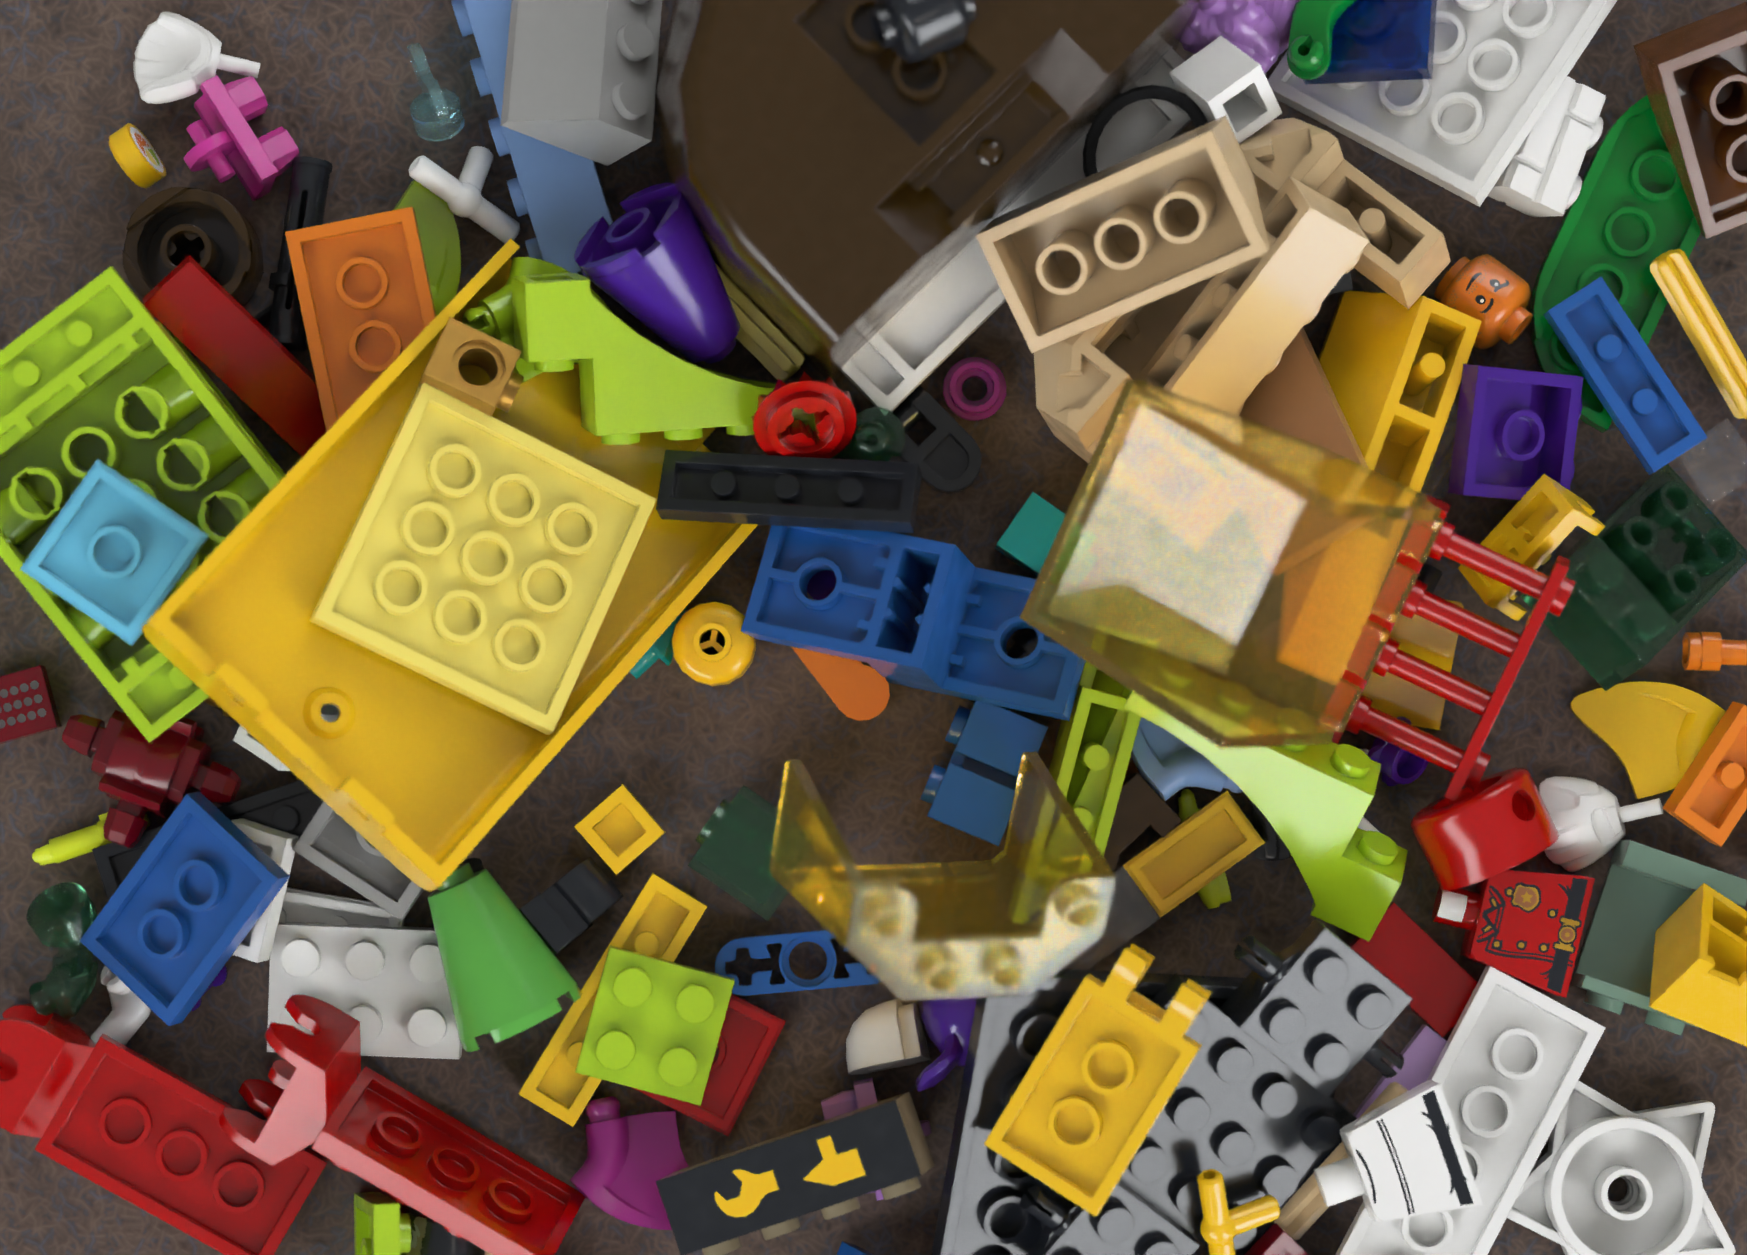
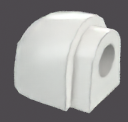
M898 998L866 1009L852 1024L846 1039V1061L848 1074L850 1075L871 1073L930 1060L923 1021L917 1004L902 1005Z

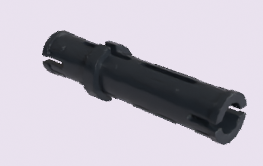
M307 156L294 157L292 160L293 169L284 218L277 272L270 274L268 286L270 290L274 291L268 332L288 351L294 352L306 350V332L285 232L324 223L329 177L333 167L332 163L326 160Z

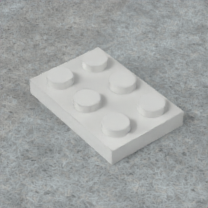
M307 922L278 923L270 955L268 1027L271 1022L292 1025L306 1034L314 1035L311 1031L296 1023L285 1008L290 996L296 994L307 995L327 1002L360 1021L361 1056L460 1059L462 1056V1044L459 1040L436 933L433 927H388L383 925L349 924L347 926ZM267 1042V1052H275Z

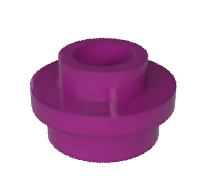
M980 357L962 359L955 363L945 376L943 383L944 400L948 408L956 416L964 420H985L993 416L1001 408L1005 400L1006 381L1004 375L994 363ZM977 378L984 382L987 393L983 399L971 401L964 396L962 386L967 380Z

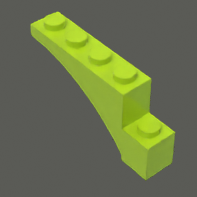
M575 272L511 276L514 347L522 351L520 358L527 362H534L535 371H568L574 369L573 359L579 360L581 427L595 436H601L602 444H635L640 442V433L664 431V438L668 440H694L703 437L702 428L726 427V434L754 435L752 416L756 413L759 395H768L774 391L775 382L736 377L700 367L670 354L640 336L605 308L590 293V279ZM793 408L794 420L800 419L805 425H810L812 430L816 431L814 413L807 414L802 408Z
M1144 657L1134 678L1124 708L1167 730L1202 754L1229 777L1264 814L1290 851L1314 900L1310 915L1370 941L1402 883L1408 853L1407 849L1396 845L1385 834L1358 828L1374 798L1381 764L1371 760L1365 752L1357 747L1348 744L1338 745L1311 733L1304 724L1288 717L1278 718L1252 706L1243 696L1228 690L1219 691L1196 681L1178 666L1168 663L1159 664Z

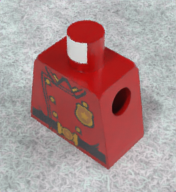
M1507 870L1478 882L1475 892L1460 888L1445 891L1439 887L1434 902L1432 921L1466 930L1460 955L1484 966H1491L1545 993L1566 998L1595 878L1579 875Z

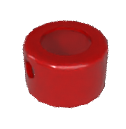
M1512 768L1484 777L1480 780L1476 790L1463 786L1456 802L1443 796L1421 809L1411 820V828L1440 889L1445 891L1463 888L1507 871L1546 850L1559 838V833L1532 776L1525 768Z

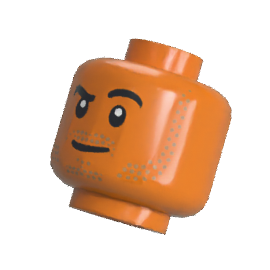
M1489 254L1477 256L1472 260L1466 256L1460 258L1445 274L1434 294L1440 300L1439 303L1482 321L1473 345L1480 350L1490 348L1500 340L1505 341L1509 345L1512 344L1523 333L1533 316L1531 312L1525 309L1531 294L1528 283Z

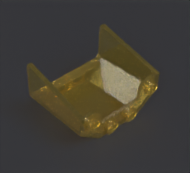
M1037 752L1022 753L1004 850L993 859L861 866L856 865L800 759L786 760L769 870L772 876L899 1000L916 1001L1031 994L1104 935L1116 876Z

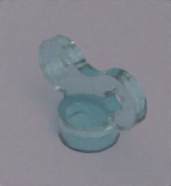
M416 42L407 45L414 73L422 89V94L418 95L410 106L416 134L424 140L433 142L450 139L457 135L465 124L459 97L450 90L440 88L438 81L434 79L420 43Z

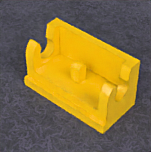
M1543 474L1480 545L1537 570L1540 565L1543 566L1552 557L1551 553L1577 525L1594 536H1597L1606 526L1592 516L1595 511L1585 500L1546 474ZM1460 565L1458 567L1480 598L1489 607L1496 608L1516 621H1519L1528 612L1520 604L1514 602L1518 597L1515 593L1517 590L1466 566Z

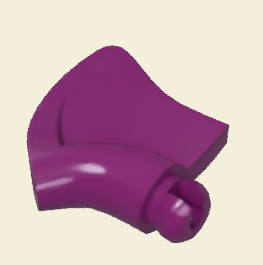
M615 1096L589 1100L585 1107L589 1119V1124H585L587 1158L582 1167L571 1177L570 1182L593 1205L616 1219L650 1229L672 1230L656 1181L672 1172L689 1167L680 1147L676 1111L651 1112L621 1117L620 1102Z

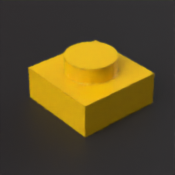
M624 784L574 826L616 875L666 833Z

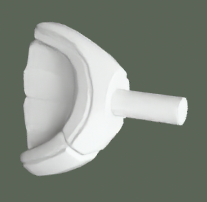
M165 11L159 15L157 21L147 26L139 40L135 51L133 69L134 79L139 88L141 99L146 103L162 104L180 100L197 93L201 83L214 77L217 69L258 78L261 63L221 54L222 42L212 33L188 18Z
M1554 776L1546 778L1539 785L1541 798L1559 833L1558 840L1544 851L1554 864L1561 865L1568 872H1575L1586 868L1610 851L1625 836V822L1663 814L1660 798L1620 807L1617 797L1603 786H1599L1596 782L1583 778Z

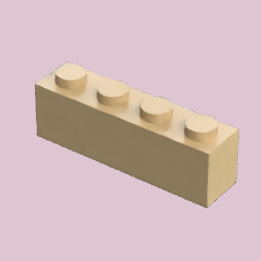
M1290 176L1262 212L1270 250L1265 254L1214 275L1135 379L1154 414L1211 443L1215 441L1226 425L1232 423L1239 416L1246 399L1263 377L1277 367L1284 350L1302 327L1316 317L1321 308L1322 301L1343 274L1348 273L1354 268L1361 256L1362 250L1370 241L1347 208Z

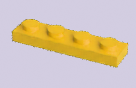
M652 872L583 985L581 998L572 1003L519 1090L518 1094L574 1127L602 1079L575 1072L610 945L674 962L707 908L705 903Z

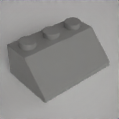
M512 0L501 126L606 166L651 142L662 0Z

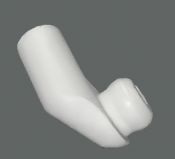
M104 966L100 979L101 984L107 986L112 1011L91 1035V1039L96 1044L101 1035L105 1034L125 1045L149 1017L151 1009L112 971Z

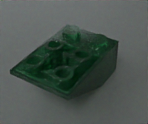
M1669 464L1653 473L1604 517L1601 522L1606 527L1597 536L1588 532L1562 555L1570 560L1569 569L1565 576L1576 581L1561 615L1558 617L1548 612L1543 621L1605 691L1644 667L1747 562V550ZM1554 563L1543 574L1549 576ZM1522 593L1520 597L1533 609L1537 599Z

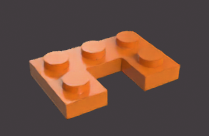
M1732 701L1662 807V809L1709 843L1722 847L1747 809V706Z

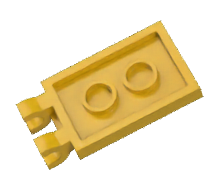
M1134 943L1129 948L1126 947L1105 983L1091 974L1085 976L984 1143L985 1146L1095 1217L1101 1212L1202 1047V1044L1187 1036L1186 1033L1212 994V992L1193 980L1188 979L1186 984L1183 983L1167 1011L1142 996L1135 989L1156 957Z

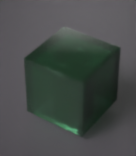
M743 785L731 803L723 799L695 840L702 846L688 866L769 921L825 840L751 788Z

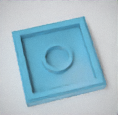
M96 460L20 570L130 645H133L142 634L141 627L160 608L210 535L101 460Z

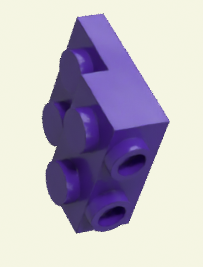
M1463 364L1448 493L1521 500L1543 474H1546L1570 490V484L1575 471L1573 459L1577 426L1582 412L1581 394L1583 377Z

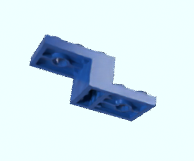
M771 525L741 631L758 640L867 662L881 676L885 677L889 683L1069 721L1102 597L1097 591L975 567L954 544L885 531ZM833 571L836 576V586L833 592L822 600L809 599L807 596V586L810 579L818 572ZM1024 628L1035 630L1038 636L1035 650L1029 656L1021 659L1009 657L1006 647L1010 636Z

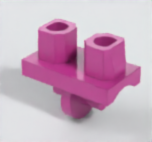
M218 75L200 85L203 95L194 103V108L201 119L193 122L186 128L196 146L185 155L184 161L191 172H197L210 167L219 183L229 180L236 174L251 199L255 201L269 193L275 178L292 166V160L294 157H298L300 153L299 148L289 132L282 126L259 138L252 131L247 122L264 114L268 107L265 94L253 76L223 85Z

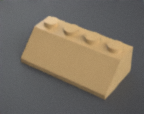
M1226 115L996 217L975 235L1031 353L1235 267L1270 250L1254 177Z

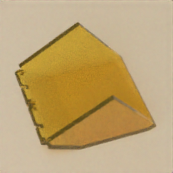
M1127 379L1020 618L1219 748L1330 744L1335 733L1332 730L1337 732L1344 731L1362 694L1360 687L1341 678L1344 670H1349L1368 680L1390 635L1386 628L1368 619L1372 613L1390 622L1397 621L1418 577L1416 571L1397 562V559L1402 552L1422 564L1425 563L1444 523V520L1439 517L1442 510L1426 500L1427 496L1327 448L1140 380Z

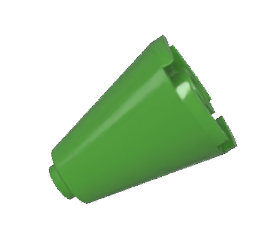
M469 863L463 864L452 872L437 891L427 897L459 1040L465 1052L480 1049L475 1040L477 1036L490 1033L494 1043H498L562 1011L557 998L563 994H566V997L573 1002L581 998L582 993L577 982L487 869L474 873Z

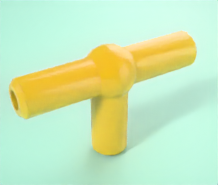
M1208 1169L1197 1176L1203 1214L1200 1232L1208 1244L1209 1255H1236L1233 1241L1236 1235L1279 1219L1281 1213L1280 1206L1272 1195H1265L1228 1210L1222 1173L1214 1169Z

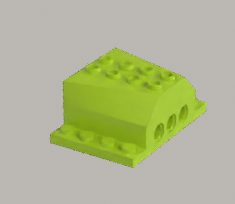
M111 266L0 351V557L150 743L209 696L156 649L143 632L135 644L130 645L20 570V568L96 460H101L210 535L165 599L164 604L283 479L286 473L186 346L161 322L153 318L116 269Z

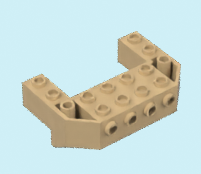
M1294 117L1272 120L1239 144L1254 177L1261 212L1264 211L1289 176L1347 208L1370 240L1362 250L1361 256L1354 268L1407 309L1416 302L1451 262L1444 234L1347 162L1343 157L1338 139L1328 131ZM1213 276L1034 352L1036 407L1053 435L1195 551L1235 507L1238 501L1226 478L1150 418L1154 413L1135 379Z

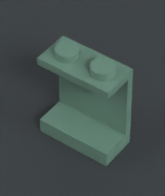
M1620 840L1616 844L1570 985L1587 990L1583 1001L1586 1004L1619 1015L1624 1003L1648 1011L1644 1021L1645 1024L1682 1036L1685 1024L1700 1028L1649 1007L1655 931L1703 883L1737 905L1745 907L1747 902V880L1631 840Z

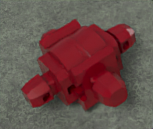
M115 710L106 728H104L105 722L101 719L83 714L71 715L62 734V740L70 749L89 758L95 753L91 770L102 777L99 781L98 789L107 793V797L119 801L116 809L109 808L103 827L106 840L126 848H133L140 841L148 825V822L144 820L146 811L169 819L173 813L174 804L179 805L187 793L199 791L210 802L220 805L232 804L234 802L242 780L232 769L213 761L210 766H207L212 749L206 743L201 742L204 730L197 727L198 723L184 716L149 743L127 714Z

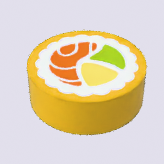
M127 123L109 136L108 143L114 158L126 175L137 186L147 189L166 176L163 162L149 140L136 126Z

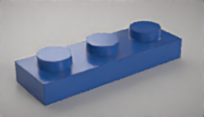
M1602 277L1591 282L1543 314L1648 475L1656 472L1708 438Z

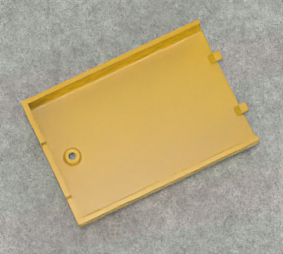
M511 238L141 627L145 637L156 649L405 876L427 891L437 889L444 883L758 526V524L661 519L656 510V500L555 730L548 735L309 621L416 394L423 372L449 318L451 317L462 322L463 315L467 309L478 307L479 300L493 294L506 285L512 264L511 256L520 248ZM574 364V369L542 372L521 384L509 411L506 412L496 407L492 417L658 499L665 450L711 452L702 443L715 430V428H702L703 437L694 440H668L664 438V431L640 433V442L635 444H602L601 436H595L581 427L579 364ZM464 365L458 368L461 377L469 384L483 386L490 383L488 374L479 366ZM332 704L337 708L338 718L336 721L327 722L322 718L321 708L323 705Z

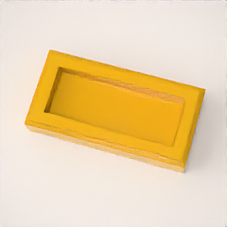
M1226 790L1174 827L1163 838L1160 837L1122 866L1161 918L1265 842Z

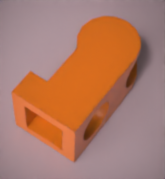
M791 647L837 708L848 718L857 721L870 720L878 716L886 708L890 697L889 684L886 678L881 676L873 667L864 665L861 661Z

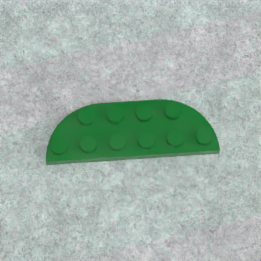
M1648 95L1641 98L1625 111L1602 138L1582 178L1581 191L1576 201L1568 208L1544 258L1531 296L1530 312L1533 316L1530 321V332L1533 349L1541 371L1544 373L1583 377L1581 394L1582 412L1579 419L1602 433L1608 430L1612 419L1543 314L1591 282L1602 277L1646 345H1648L1668 301L1650 272V263L1656 257L1671 249H1681L1689 258L1701 231L1651 108Z

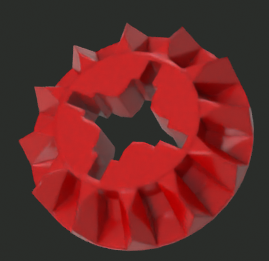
M804 372L799 381L788 384L778 378L774 391L768 395H759L758 407L755 415L752 416V423L756 441L768 455L832 458L841 452L852 439L856 429L857 417L849 391L840 390L831 377L823 381L812 380ZM793 408H802L807 414L814 413L816 431H813L810 425H805L800 419L794 420Z

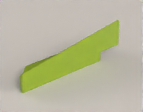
M1100 622L1095 624L1070 720L1061 719L1013 914L1012 921L1019 929L1029 930L1035 926L1038 920L1069 902L1075 903L1095 890L1141 719L1139 715L1125 709L1124 706L1144 657L1151 659L1158 640L1156 638Z

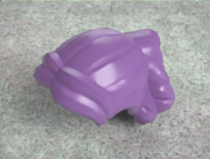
M1199 0V2L1194 4L1180 42L1184 50L1196 54L1219 36H1222L1258 62L1265 74L1277 61L1279 55L1288 48L1292 14L1298 0Z

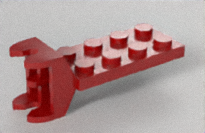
M300 994L289 997L285 1005L286 1010L296 1023L305 1027L314 1035L306 1034L292 1025L270 1023L265 1033V1038L271 1048L285 1060H276L269 1070L268 1077L272 1083L259 1079H247L242 1083L238 1091L250 1108L264 1115L267 1120H262L244 1110L225 1107L218 1121L221 1129L233 1142L271 1166L314 1143L311 1149L330 1159L338 1168L354 1173L386 1192L394 1201L412 1207L441 1224L452 1235L464 1238L492 1255L556 1254L585 1199L578 1190L367 1066L361 1071L360 1021L320 999Z
M16 1004L10 1006L2 1013L4 1019L0 1020L1 1128L12 1134L40 1138L34 1149L37 1152L224 1255H274L327 1165L328 1159L306 1147L271 1166L238 1146L221 1129L218 1120L225 1107L238 1109L105 1034H102L95 1044L78 1025L47 1008L33 1004Z

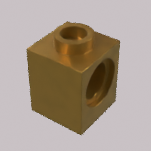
M450 317L423 372L418 388L424 382L489 416L493 415L496 407L508 412L524 379L523 376L513 372L522 351ZM464 365L479 366L488 374L490 383L483 386L469 384L461 377L458 368Z

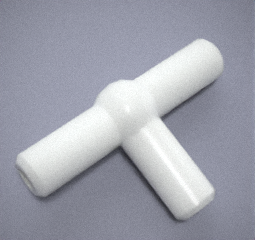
M471 147L459 179L424 155L417 157L410 165L409 176L447 202L453 214L462 218L468 217L503 243H506L510 238L514 240L519 234V222L482 197L481 191L493 161V154L486 147Z

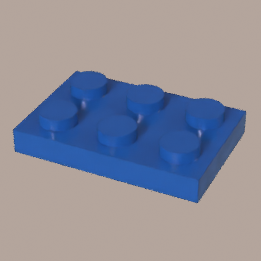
M201 792L187 793L80 939V942L168 1026L176 1025L183 1022L290 876Z

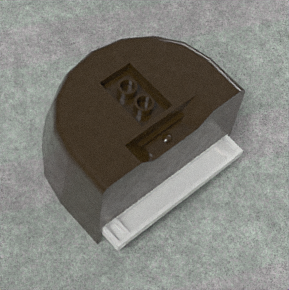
M674 0L655 92V106L669 182L673 183L677 191L679 192L680 190L697 218L713 260L723 272L804 353L808 362L825 379L831 377L836 384L842 378L843 373L887 417L1006 301L975 235L994 218L1086 178L1083 171V148L1086 134L1092 122L1119 94L1135 87L1148 85L1170 87L1177 90L1169 72L1184 62L1176 53L1196 0H974L976 17L975 21L969 23L965 41L956 47L911 63L900 58L891 46L881 48L876 42L868 21V10L876 7L875 0ZM1139 100L1125 106L1110 119L1099 138L1096 150L1097 171H1102L1173 139L1192 120L1179 106L1166 100Z

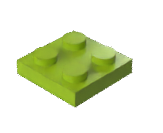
M610 945L575 1073L701 1106L734 986V978Z

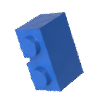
M974 701L971 710L959 705L945 738V741L956 745L946 769L934 764L920 797V800L931 804L926 816L999 846L1021 794L1020 789L1024 780L1026 781L1048 727L997 705Z

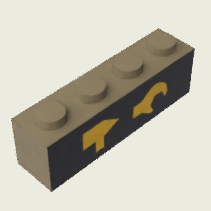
M909 1092L672 1172L656 1181L680 1254L686 1255L702 1249L703 1255H724L742 1247L739 1239L740 1236L761 1230L764 1240H768L799 1229L801 1227L798 1219L799 1216L821 1210L824 1220H828L860 1208L859 1196L881 1190L884 1200L914 1191L921 1187L918 1177L933 1168L935 1164Z

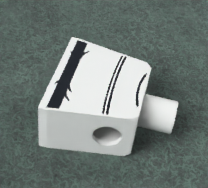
M1433 1080L1419 1084L1342 1127L1340 1135L1348 1158L1314 1169L1319 1190L1327 1207L1362 1195L1369 1216L1376 1222L1469 1208L1483 1204L1442 1086Z

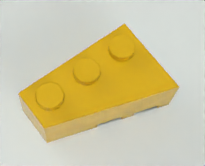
M1703 883L1655 931L1649 1007L1747 1046V911Z

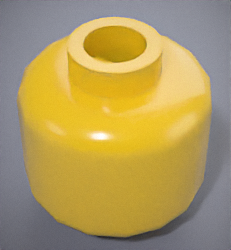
M716 601L700 603L686 611L676 623L671 640L673 657L681 671L697 683L709 686L730 684L743 676L752 664L756 650L755 639L741 631L745 616L733 606ZM711 631L710 640L700 643L701 637L706 632ZM718 632L724 636V648L717 642ZM713 647L719 653L709 655L703 652V650Z

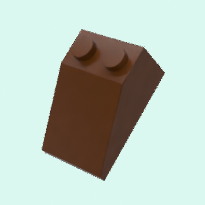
M1747 1L1633 45L1651 108L1700 231L1706 239L1747 223Z

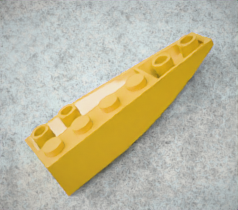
M1344 291L1341 294L1318 360L1388 511L1285 570L1277 652L1278 661L1335 685L1341 681L1420 495L1462 379L1463 364H1467L1482 321L1425 296H1420L1407 309L1387 293Z

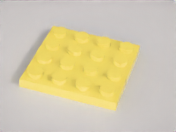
M423 382L416 391L309 621L548 735L555 730L657 499Z

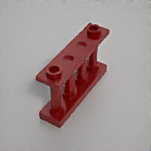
M1427 495L1366 622L1341 681L1337 684L1314 734L1338 744L1345 730L1357 735L1360 729L1450 771L1453 774L1447 785L1444 797L1456 802L1463 786L1476 790L1492 756L1481 751L1547 613L1550 612L1558 617L1561 615L1576 581L1565 576L1569 569L1570 560L1561 555H1558L1548 576L1454 533L1453 531L1456 526L1444 521L1451 505ZM1427 556L1437 561H1440L1441 557L1444 556L1537 599L1521 634L1426 591L1428 584L1418 580L1417 577ZM1416 614L1508 657L1493 692L1398 649L1401 642L1389 636L1399 615L1412 620L1413 615ZM1372 672L1382 677H1385L1386 672L1391 673L1480 715L1465 749H1461L1372 707L1373 700L1362 695Z

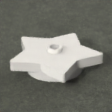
M1578 1080L1550 1134L1547 1153L1534 1164L1507 1218L1560 1244L1565 1255H1734L1736 1252L1735 1247L1703 1188L1701 1178L1715 1113V1105L1707 1100H1699L1631 1112ZM1618 1177L1623 1178L1628 1188L1626 1196L1620 1201H1610L1608 1199L1610 1184Z

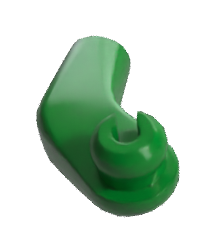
M1298 0L1292 14L1287 52L1288 67L1294 75L1303 80H1313L1327 71L1331 63L1334 26L1343 12L1356 0Z

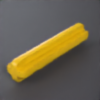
M1681 249L1666 251L1650 263V272L1733 416L1737 419H1747V360L1685 252Z

